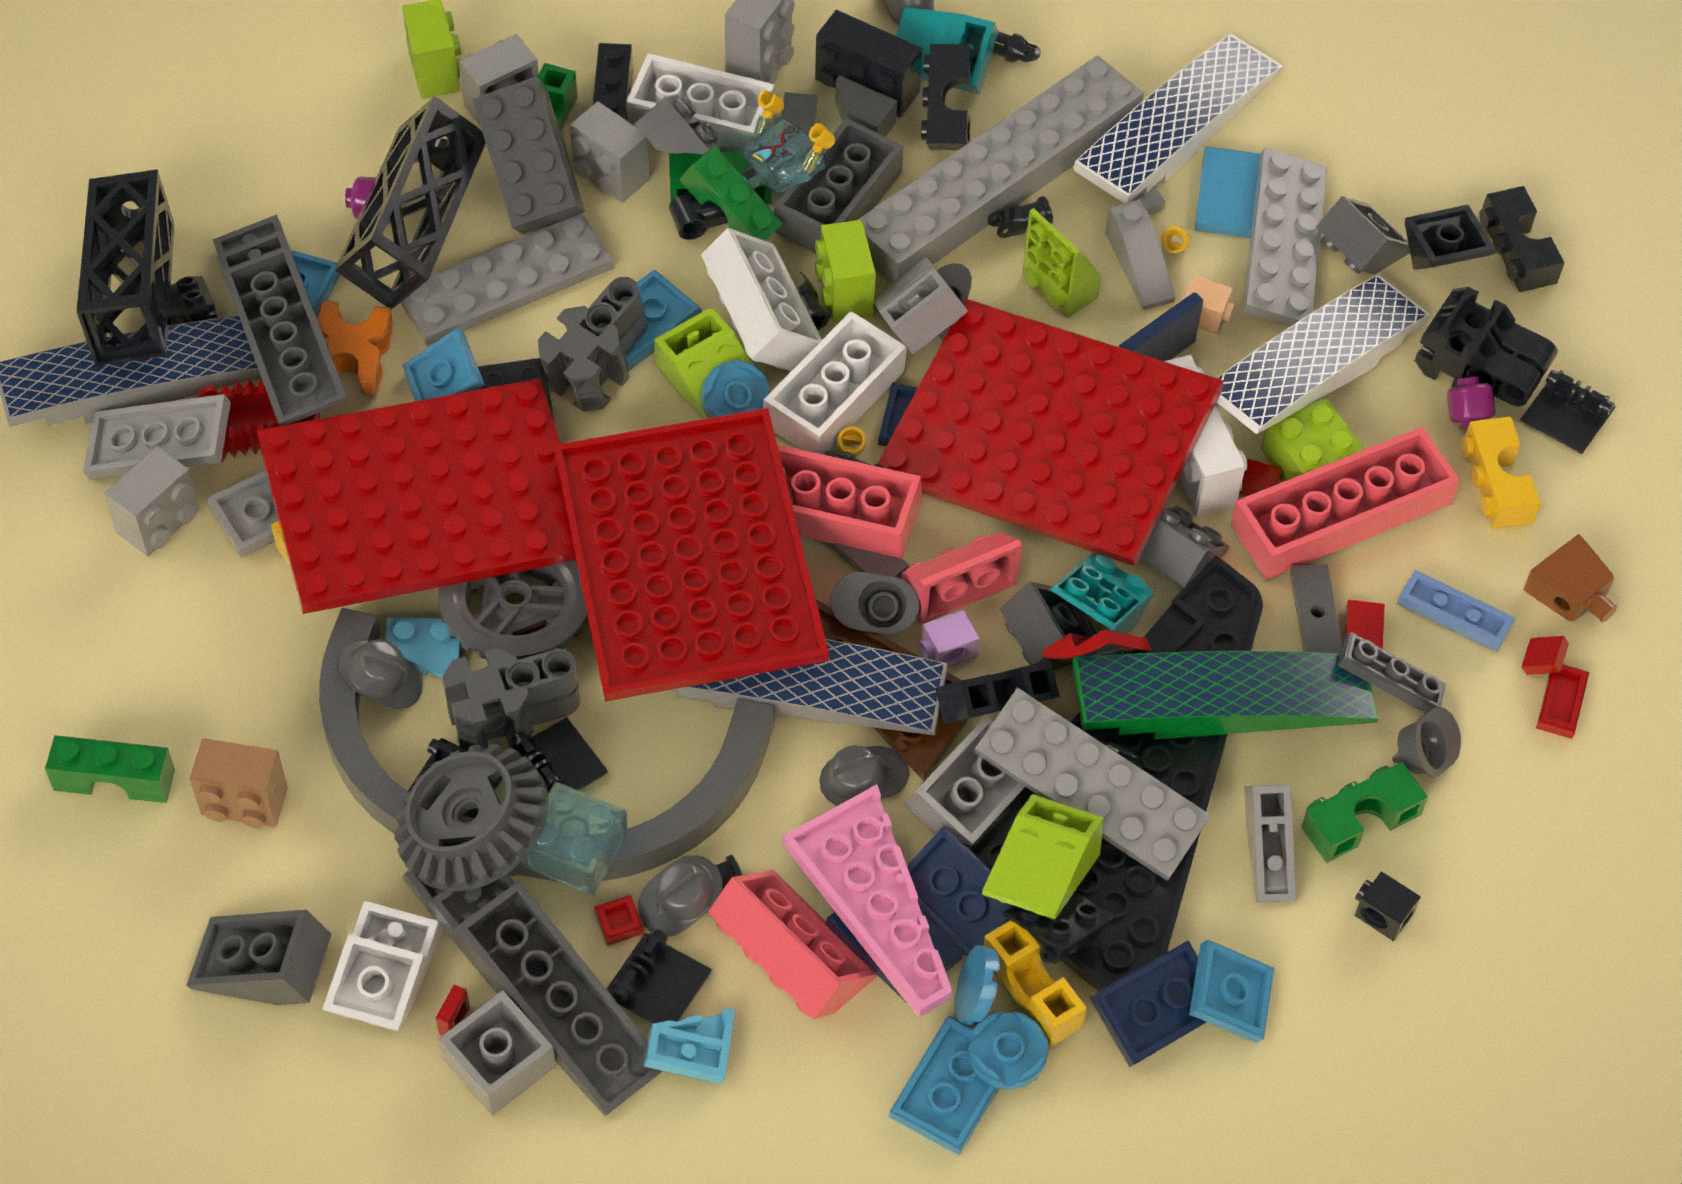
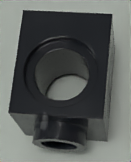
M1381 871L1373 883L1367 879L1357 892L1355 899L1359 901L1354 916L1387 938L1395 941L1414 915L1421 896Z

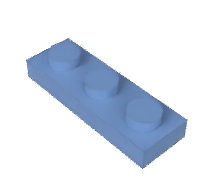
M1414 570L1397 602L1398 605L1498 652L1515 617L1417 570Z

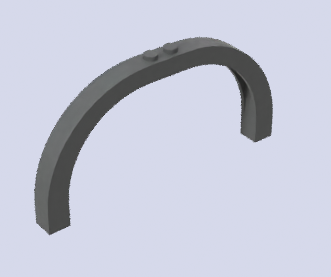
M341 607L325 650L320 674L319 702L324 731L333 762L353 797L375 820L394 833L399 828V824L396 821L397 812L405 808L406 805L402 800L408 791L384 771L370 752L359 724L361 694L351 689L345 683L339 671V658L347 646L353 642L372 641L380 638L377 615ZM738 698L727 735L712 767L700 783L670 809L634 827L607 834L571 837L541 833L530 853L508 874L510 876L518 874L559 882L606 881L654 869L695 848L716 832L732 816L747 796L757 778L774 727L775 706ZM463 816L462 823H468L475 818Z

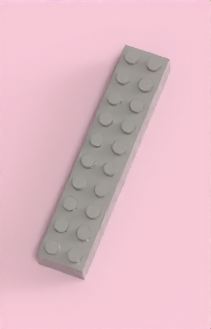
M1095 56L860 217L858 220L863 222L874 269L891 284L924 257H927L932 264L936 263L989 225L988 218L992 213L1015 204H1020L1074 166L1075 161L1143 101L1144 93L1101 57Z

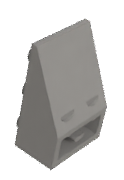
M924 257L874 297V303L880 314L913 355L968 312L927 257Z

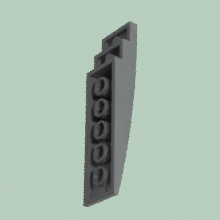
M277 214L212 239L223 269V275L279 426L294 423L347 402L348 398Z
M452 843L448 846H455L463 843ZM422 867L414 873L409 870L404 874L403 880L495 992L498 994L503 990L549 1041L554 1049L555 1061L604 1116L611 1113L662 1072V1070L644 1067L648 1040L520 881L515 883L507 873L498 880L479 888L465 891H448L432 888L421 882L416 875L421 872Z

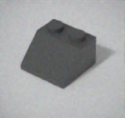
M1341 196L1316 226L1324 235L1322 241L1336 252L1340 250L1347 257L1344 260L1346 265L1358 274L1363 271L1375 275L1410 253L1408 241L1372 206L1348 197Z
M1029 581L1000 608V611L1006 620L1007 630L1017 638L1021 645L1024 659L1030 665L1051 660L1053 671L1072 664V662L1046 658L1042 650L1070 633L1093 637L1097 633L1086 614L1052 592V586Z

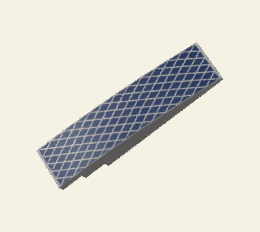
M238 315L168 326L166 356L95 366L88 343L85 341L0 361V395L10 427L46 418L49 426L84 416L85 423L90 424L93 422L94 412L171 402L197 395L200 389L210 385H214L216 389L222 388L224 383L226 386L234 385L236 381L241 383L249 379L260 378L261 375ZM138 331L125 333L124 335L130 340ZM111 336L106 338V347L119 345ZM149 336L145 341H151V336Z
M826 639L829 661L678 688L671 691H675L677 697L713 701L715 707L735 709L737 699L743 698L774 705V715L935 735L940 713L935 688L945 685L948 663Z

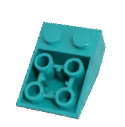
M904 7L896 36L923 48L921 80L929 81V74H924L923 63L924 55L930 54V44H970L973 50L972 85H957L953 88L980 95L998 36L995 22L958 13Z
M1095 552L1053 585L1051 589L1052 592L1114 632L1128 634L1137 626L1155 593L1154 590L1147 586L1143 579L1127 574L1116 567L1113 560L1104 555H1098Z

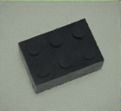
M836 9L816 34L815 80L825 86L836 89V79L838 76L847 78L896 100V116L901 118L920 93L923 48Z

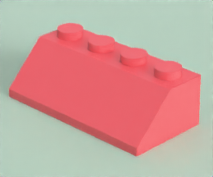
M773 869L732 877L707 912L717 922V927L720 931L732 937L743 948L746 957L758 963L770 975V980L773 984L785 990L796 1001L799 1010L813 1019L834 1014L877 977V974L825 925L826 921Z

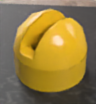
M1171 226L1162 234V246L1169 253H1182L1189 248L1191 235L1181 226ZM1172 235L1183 238V243L1171 242Z
M854 426L842 429L837 438L840 452H850L855 454V457L860 455L866 447L864 432ZM843 442L850 445H857L859 447L856 448L850 446H843Z

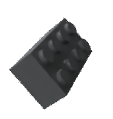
M533 77L472 99L512 228L521 234H525L585 213L546 85L537 77Z
M846 118L833 133L835 137L834 145L829 149L823 148L811 171L803 170L775 204L774 214L783 223L775 233L816 253L815 240H821V225L858 220L876 206L902 173L903 145Z

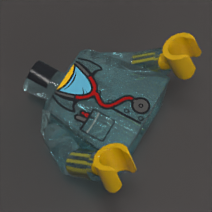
M763 90L758 97V104L765 110L763 116L759 115L754 133L749 143L744 147L743 153L748 168L740 173V175L753 190L763 183L776 193H782L797 184L808 182L812 179L813 175L826 168L822 150L823 148H831L835 143V137L828 131L827 127L820 123L812 126L808 136L779 116L776 119H772L774 114H778L783 110L784 101L777 94L773 95L769 91Z

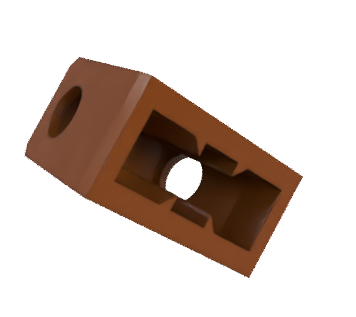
M1577 534L1531 569L1523 589L1568 621H1575L1585 612L1590 611L1603 623L1617 610V606L1606 597L1614 580L1613 573L1580 534Z

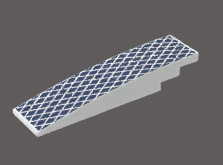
M1229 34L1180 70L1114 125L1075 161L1073 171L1122 203L1131 202L1141 191L1147 194L1159 181L1166 183L1282 71L1283 66L1236 36Z
M1376 275L1301 319L1217 377L1223 380L1224 385L1217 403L1254 433L1258 434L1377 367L1381 357L1401 346L1407 334L1424 326L1430 314L1382 277Z

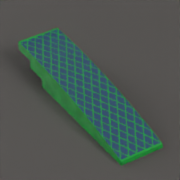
M1288 651L1160 652L1075 657L1072 661L1082 730L1117 728L1119 735L1153 732L1154 740L1367 724L1377 723L1378 721L1371 684L1337 666L1340 653Z

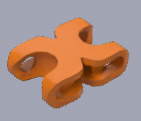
M323 301L318 321L337 372L357 374L359 383L362 386L361 394L377 395L383 377V367L380 359L389 350L393 331L391 307L375 306L367 320L358 324H350L342 320L338 310L339 302Z

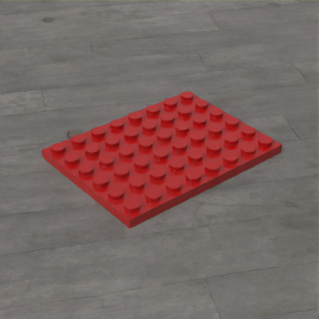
M965 299L963 305L968 312L951 325L881 455L878 464H881L886 469L921 476L923 494L1135 567L1224 388L1223 380Z
M540 379L257 430V439L303 614L555 565L576 559L553 445L561 444Z
M768 408L553 445L605 702L829 661V651Z

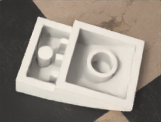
M364 901L353 934H348L323 1006V1011L400 1032L422 987L443 931L438 921Z

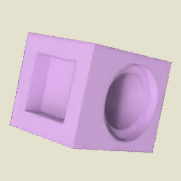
M963 609L923 624L922 640L919 641V648L923 658L948 663V668L977 658L980 638Z

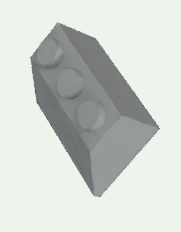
M988 714L904 804L933 832L937 833L944 826L959 841L969 846L980 837L1025 787L974 753L976 746L994 722Z

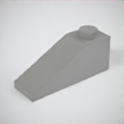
M1141 199L1109 207L1105 234L1142 309L1145 310L1175 302V294L1154 224Z
M1291 785L1244 786L1246 828L1256 902L1296 901Z

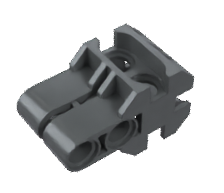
M619 277L610 282L589 308L579 306L564 309L557 317V320L564 324L567 329L560 339L546 331L538 339L540 360L551 390L562 396L569 386L572 385L576 397L574 406L583 412L604 409L610 402L611 398L604 394L601 388L608 378L620 386H623L630 378L625 355L648 328V319L638 285L629 277Z
M496 647L484 651L489 667L471 672L465 656L452 660L442 676L448 715L452 726L456 725L458 745L469 750L470 746L480 745L483 749H487L489 747V740L506 736L509 748H512L513 743L511 740L517 733L524 732L526 735H531L533 733V726L569 716L578 709L580 704L576 659L572 653L563 649L551 650L517 660L516 655Z

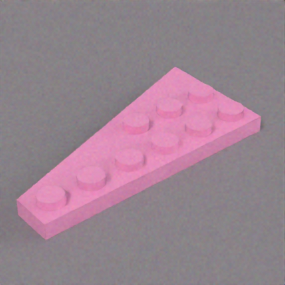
M876 784L783 835L782 845L919 1018L950 1000L952 988L938 950H935L928 932L929 925L925 915L922 916L917 902V892L901 848L897 846L891 830L892 824L888 813L884 811L880 800L881 794Z

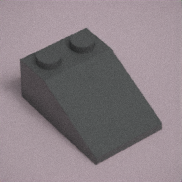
M307 909L210 917L187 986L193 990L274 1005L310 1003L331 933Z

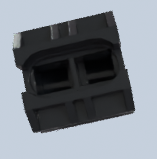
M1470 287L1453 289L1423 333L1420 341L1423 347L1417 352L1414 361L1422 373L1433 380L1437 379L1439 371L1453 377L1454 380L1451 388L1458 386L1457 379L1478 376L1479 383H1488L1492 386L1494 397L1513 406H1524L1557 356L1558 350L1555 344L1549 339L1515 323L1516 319L1507 305L1494 300L1490 310L1476 303L1479 291Z

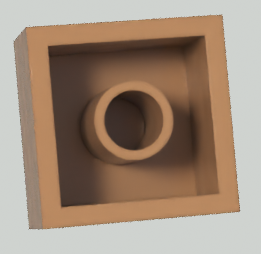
M202 738L190 775L191 785L201 815L218 822L227 819L243 822L245 825L254 828H261L263 826L276 828L288 789L278 750Z

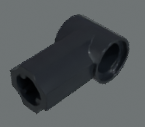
M691 194L678 196L669 206L678 233L685 240L699 238L708 228L728 223L725 213L717 204L712 201H706L701 205Z

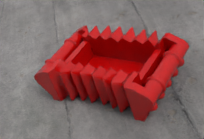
M249 379L244 388L236 381L232 391L224 383L220 393L214 385L200 389L198 391V398L225 394L231 402L221 463L225 460L228 451L234 459L238 450L246 456L249 448H251L256 455L260 448L257 430L279 426L263 380L256 387ZM320 412L294 423L320 419Z

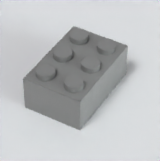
M735 0L725 14V72L767 83H775L779 70L783 65L789 64L794 53V47L791 46L794 32V24H792V13L795 7L794 1Z

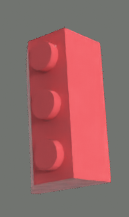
M997 532L988 537L980 536L970 544L956 550H946L937 558L925 563L918 562L909 566L902 572L901 579L914 588L919 598V612L916 617L919 624L922 625L1017 585L1022 552L1020 540Z

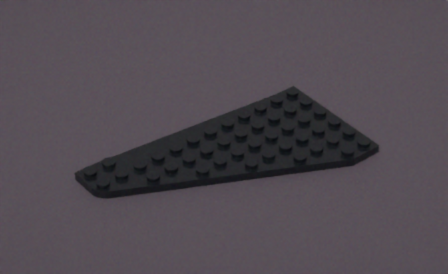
M1216 555L1193 581L1179 592L1172 600L1171 606L1144 636L1147 638L1151 648L1149 653L1251 651L1263 609L1261 594L1252 582ZM1080 712L1071 721L1078 728H1082ZM1117 728L1086 730L1087 734L1107 744L1111 741L1136 753L1140 760L1118 752L1119 755L1205 812L1207 811L1228 734L1154 740L1153 732L1119 735ZM1027 787L1023 788L971 846L964 844L990 870H992L1017 814L1032 794L1037 795ZM1200 833L1168 881L1102 838L1100 855L1075 892L1115 916V920L1104 926L1099 937L1091 938L1086 942L1085 946L1078 948L1074 953L1066 952L1061 961L1099 992L1167 953ZM1031 934V935H1032L1034 938H1036L1041 944L1043 943L1042 940H1040L1039 938H1037L1036 936H1034L1033 934Z

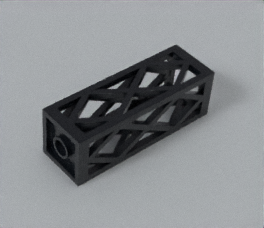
M436 96L432 97L405 121L396 132L335 271L386 307H391V310L428 281L486 142L482 130ZM419 162L423 186L400 195L413 164ZM431 164L442 171L439 179L434 181ZM425 195V199L401 208V205ZM425 209L413 240L408 244L403 218ZM390 223L394 242L383 235L386 226ZM377 246L397 260V262L374 271L370 250ZM360 259L362 268L355 264ZM399 271L392 288L379 281V279Z
M158 169L89 179L76 312L95 366L166 356L175 223ZM132 201L139 208L128 209L123 204ZM139 241L144 244L143 257L133 249ZM125 256L137 266L129 276L118 266ZM112 275L121 283L114 293L111 291ZM141 307L146 323L129 340L113 322L125 309ZM107 332L119 345L106 347ZM149 336H151V341H145Z

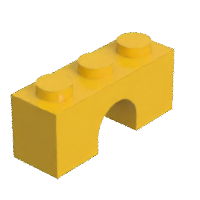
M1511 416L1471 421L1466 435L1461 439L1463 456L1465 458L1468 457L1471 464L1472 483L1475 487L1478 486L1481 494L1480 504L1484 516H1488L1492 529L1534 524L1541 506L1531 474L1515 476L1506 473L1501 468L1514 465L1521 446Z
M1010 920L985 935L984 946L994 948L999 956L1000 970L999 972H993L1022 1011L1037 1021L1046 1034L1050 1048L1083 1028L1087 1010L1086 1006L1064 977L1055 982L1049 976L1040 959V945L1028 931Z

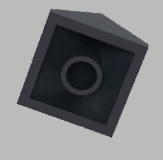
M1469 204L1405 218L1404 223L1413 270L1433 268L1495 254L1496 249Z

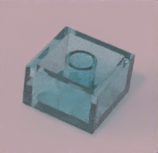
M555 782L548 794V814L544 828L537 839V843L522 861L523 867L594 896L628 833L626 810Z

